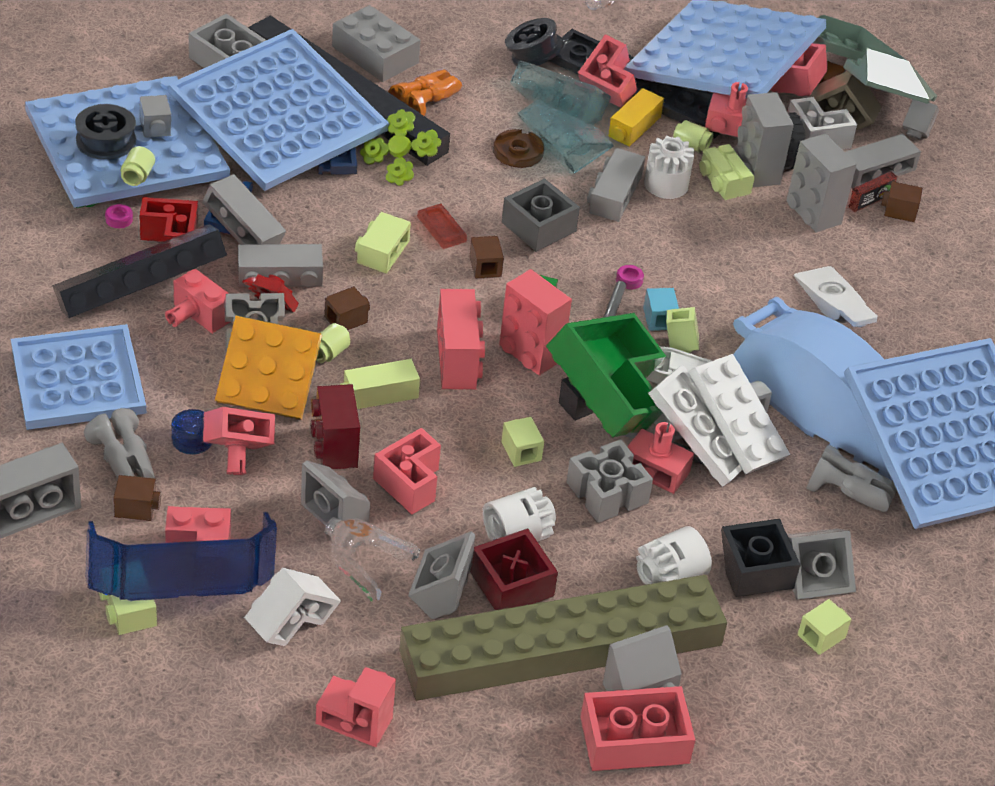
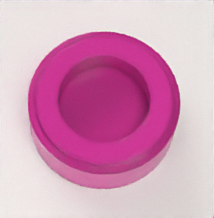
M123 204L112 205L105 211L106 223L113 228L128 227L133 222V211L130 207Z
M624 265L617 270L616 282H625L626 289H637L643 284L644 273L640 268L634 265Z

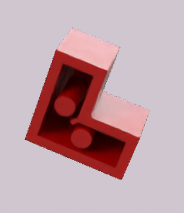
M143 197L139 214L140 240L165 242L198 229V201Z

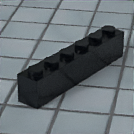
M208 224L52 285L61 311L68 318H71L227 256L219 230Z

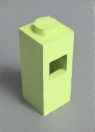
M412 359L344 370V383H340V385L353 384L357 409L419 398L420 377Z

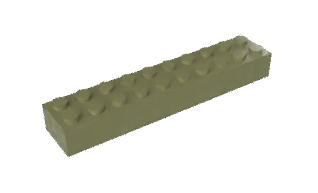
M700 575L401 627L399 651L415 701L606 667L610 644L666 625L671 630L676 654L722 646L727 620L707 576Z

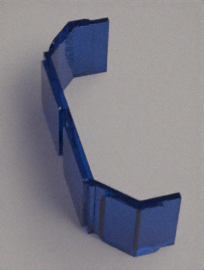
M263 512L262 530L248 539L125 545L98 535L93 521H88L85 571L87 587L102 594L114 595L119 597L120 600L129 601L169 599L193 595L199 597L235 595L253 592V588L257 585L262 586L274 576L277 524L275 520H271L268 512Z

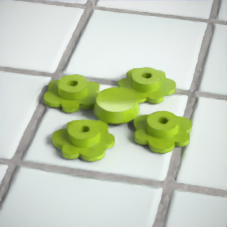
M403 109L398 110L396 114H391L387 118L389 122L388 131L395 133V136L389 140L388 145L384 143L382 138H377L376 140L372 138L364 142V148L360 150V154L364 157L363 160L367 165H372L375 161L381 163L384 160V156L389 152L392 156L398 157L395 159L394 164L387 166L388 173L386 174V180L389 183H396L398 186L403 185L405 181L412 180L414 177L412 162H406L402 157L410 151L411 147L414 151H417L419 157H424L425 155L432 157L437 153V147L441 145V140L437 138L438 134L435 130H428L426 133L419 132L417 139L413 140L411 144V141L405 135L407 131L414 129L415 115L412 112H405Z

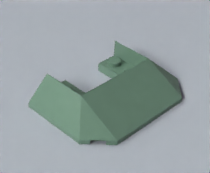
M823 14L818 17L826 19V29L813 43L826 45V52L846 57L847 60L843 68L866 86L927 104L930 101H936L937 95L910 62L865 28Z

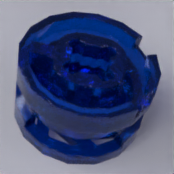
M199 409L183 410L172 419L171 441L174 448L179 452L196 455L207 451L212 446L211 443L203 442L204 411Z

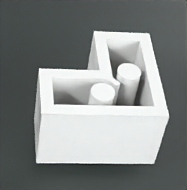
M814 97L790 100L788 112H796L800 116L805 130V139L826 133L842 150L851 149L857 124L847 109L823 112Z
M282 568L272 577L269 586L253 602L250 611L244 618L267 643L285 646L304 622L318 625L324 624L341 600L319 577Z

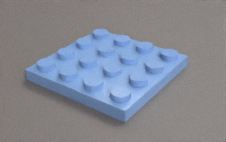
M127 324L11 339L26 430L88 422L101 414H106L110 419L113 411L120 408L131 409L136 415L147 414L146 402Z

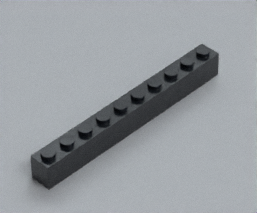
M271 15L249 26L250 30L265 40L291 30V28ZM300 35L386 121L391 114H396L400 109L405 110V112L414 113V129L407 131L405 135L411 141V144L413 140L417 139L419 132L426 133L428 130H435L437 132V138L441 140V145L437 147V153L434 156L429 157L425 155L424 157H419L417 151H414L412 147L408 152L410 155L428 166L449 153L450 133ZM386 131L380 135L390 140L395 136V133Z

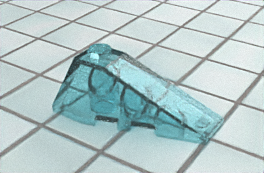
M521 60L510 81V84L526 99L532 100L538 106L537 109L541 113H546L556 127L577 135L602 119L611 99L610 95L594 85Z
M539 99L518 113V116L534 134L542 139L544 145L571 175L577 173L614 147L613 143L599 128Z

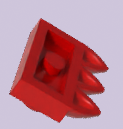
M258 274L256 277H249L242 281V283L250 286L248 290L255 293L254 297L258 299L261 293H284L285 309L291 312L296 311L299 302L292 295L293 291L284 285L285 281L271 274L268 277Z

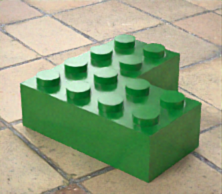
M635 313L566 323L546 345L552 354L553 360L561 366L569 377L570 383L577 388L585 399L588 408L596 414L604 430L612 438L627 435L630 432L631 434L636 433L641 429L647 430L663 414L648 394L653 388L646 378L667 356Z

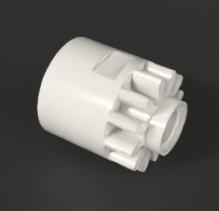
M666 136L664 140L657 138L656 143H651L644 185L651 194L660 198L674 199L683 196L687 192L694 159V148H688L689 142H683L679 137Z
M536 487L485 503L483 507V522L486 533L491 541L527 528L537 542L554 534L552 526H555L556 520L554 506L551 500L546 496L543 497L542 491L537 490Z
M690 526L680 528L638 548L640 555L636 556L638 560L637 571L645 585L708 575L711 571L712 562L708 546L700 533Z

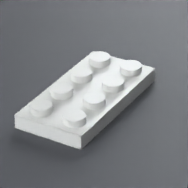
M733 354L696 366L688 372L745 474L781 461L790 455Z
M682 364L648 394L654 400L655 405L669 419L675 430L685 439L693 453L700 458L710 474L723 487L742 470V467L692 381L687 369Z

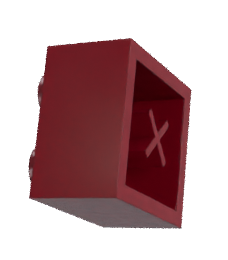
M353 384L317 386L316 399H311L312 417H316V420L310 421L311 436L317 439V441H314L315 459H321V465L328 466L332 470L358 468L361 427Z
M528 528L474 547L470 573L495 611L531 605L555 596L558 571Z

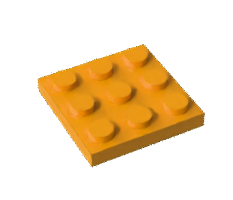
M235 316L215 401L302 420L322 339L321 333Z

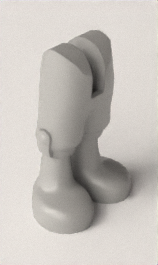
M125 408L116 409L111 416L112 425L116 433L122 436L123 444H120L116 439L106 414L98 415L86 425L84 436L87 442L94 445L104 444V460L109 463L117 479L119 475L134 476L133 473L137 472L139 477L155 478L146 452L147 444L134 433L139 426V419L133 410Z
M831 445L826 446L806 489L816 492L825 483L835 484L841 487V491L848 497L882 512H886L889 509L892 499L897 492L893 482L862 463H852Z

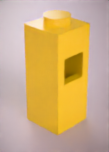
M642 88L611 117L608 137L630 147L661 118L664 98Z

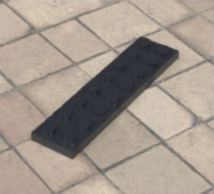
M571 29L562 37L564 43L562 50L549 61L578 74L600 41ZM629 55V59L631 61L634 57ZM635 78L637 91L633 97L644 88L664 98L663 115L680 123L687 120L705 127L713 93ZM709 131L713 133L714 139L720 134L717 132Z

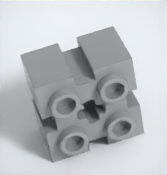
M249 293L225 295V322H232V328L235 316L278 324V321H283L285 317L284 293H261L259 301H249ZM227 328L225 332V352H227L232 328Z
M621 439L601 446L600 454L594 455L590 450L570 458L566 483L578 498L586 497L585 507L597 523L617 516L621 507H625L630 511L649 503L653 478L641 463L632 464L634 455Z

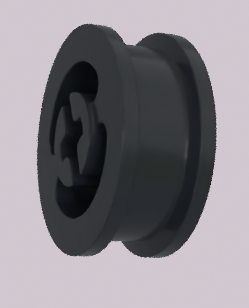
M550 18L533 19L517 26L507 35L505 45L509 51L513 52L511 59L515 66L531 68L544 64L562 50L564 43L562 37L556 34L557 25L554 20Z
M113 104L93 105L82 110L75 119L77 130L76 145L82 153L96 159L119 158L127 155L136 145V135L134 133L136 127L135 117L124 107Z

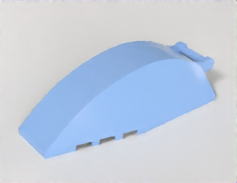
M779 297L770 299L768 305L747 317L741 316L735 319L733 322L734 328L745 340L733 355L740 364L749 383L761 381L771 390L772 395L769 404L805 434L812 438L815 435L830 442L829 445L837 450L841 448L854 455L853 460L859 463L865 461L879 469V474L892 480L843 373L850 366L884 360V358L860 336L834 319L818 313L790 308ZM773 314L777 317L760 328L754 326Z

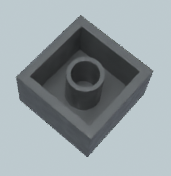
M544 178L504 198L501 222L537 252L577 232L580 207Z

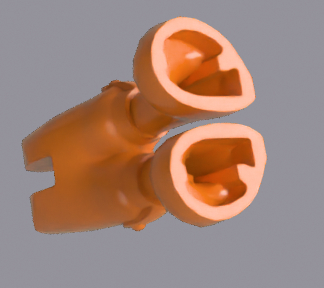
M444 69L419 76L414 82L397 83L391 86L388 92L425 116L426 103L428 101L438 102L449 98L460 91L462 82L455 76H451Z

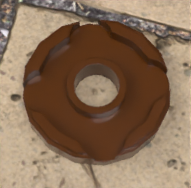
M511 129L497 135L493 145V153L496 159L510 167H532L542 160L544 143L540 137L532 132L526 134L522 133L520 129Z

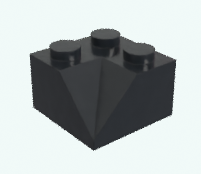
M780 518L722 526L721 535L725 570L735 597L794 589L800 562Z

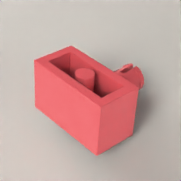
M740 82L733 83L730 95L713 92L705 124L709 131L738 137V127L741 126L743 119L742 107L746 104L745 97L748 91L746 84L742 83L741 91H738Z
M196 268L173 281L175 307L165 312V317L170 325L172 324L173 327H177L180 323L191 317L213 334L230 323L225 322L224 306L225 295L229 293Z
M220 407L204 412L203 442L225 445L228 448L227 474L229 475L232 473L233 475L246 474V448L259 449L274 444L275 414Z
M661 422L656 425L655 434L641 429L628 445V448L634 455L632 464L641 463L653 478L652 484L674 494L691 471L694 453L672 443L675 428L670 424L668 432H666L668 423Z

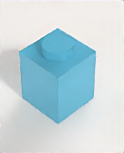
M674 288L646 289L643 309L649 331L667 330V310L679 309Z

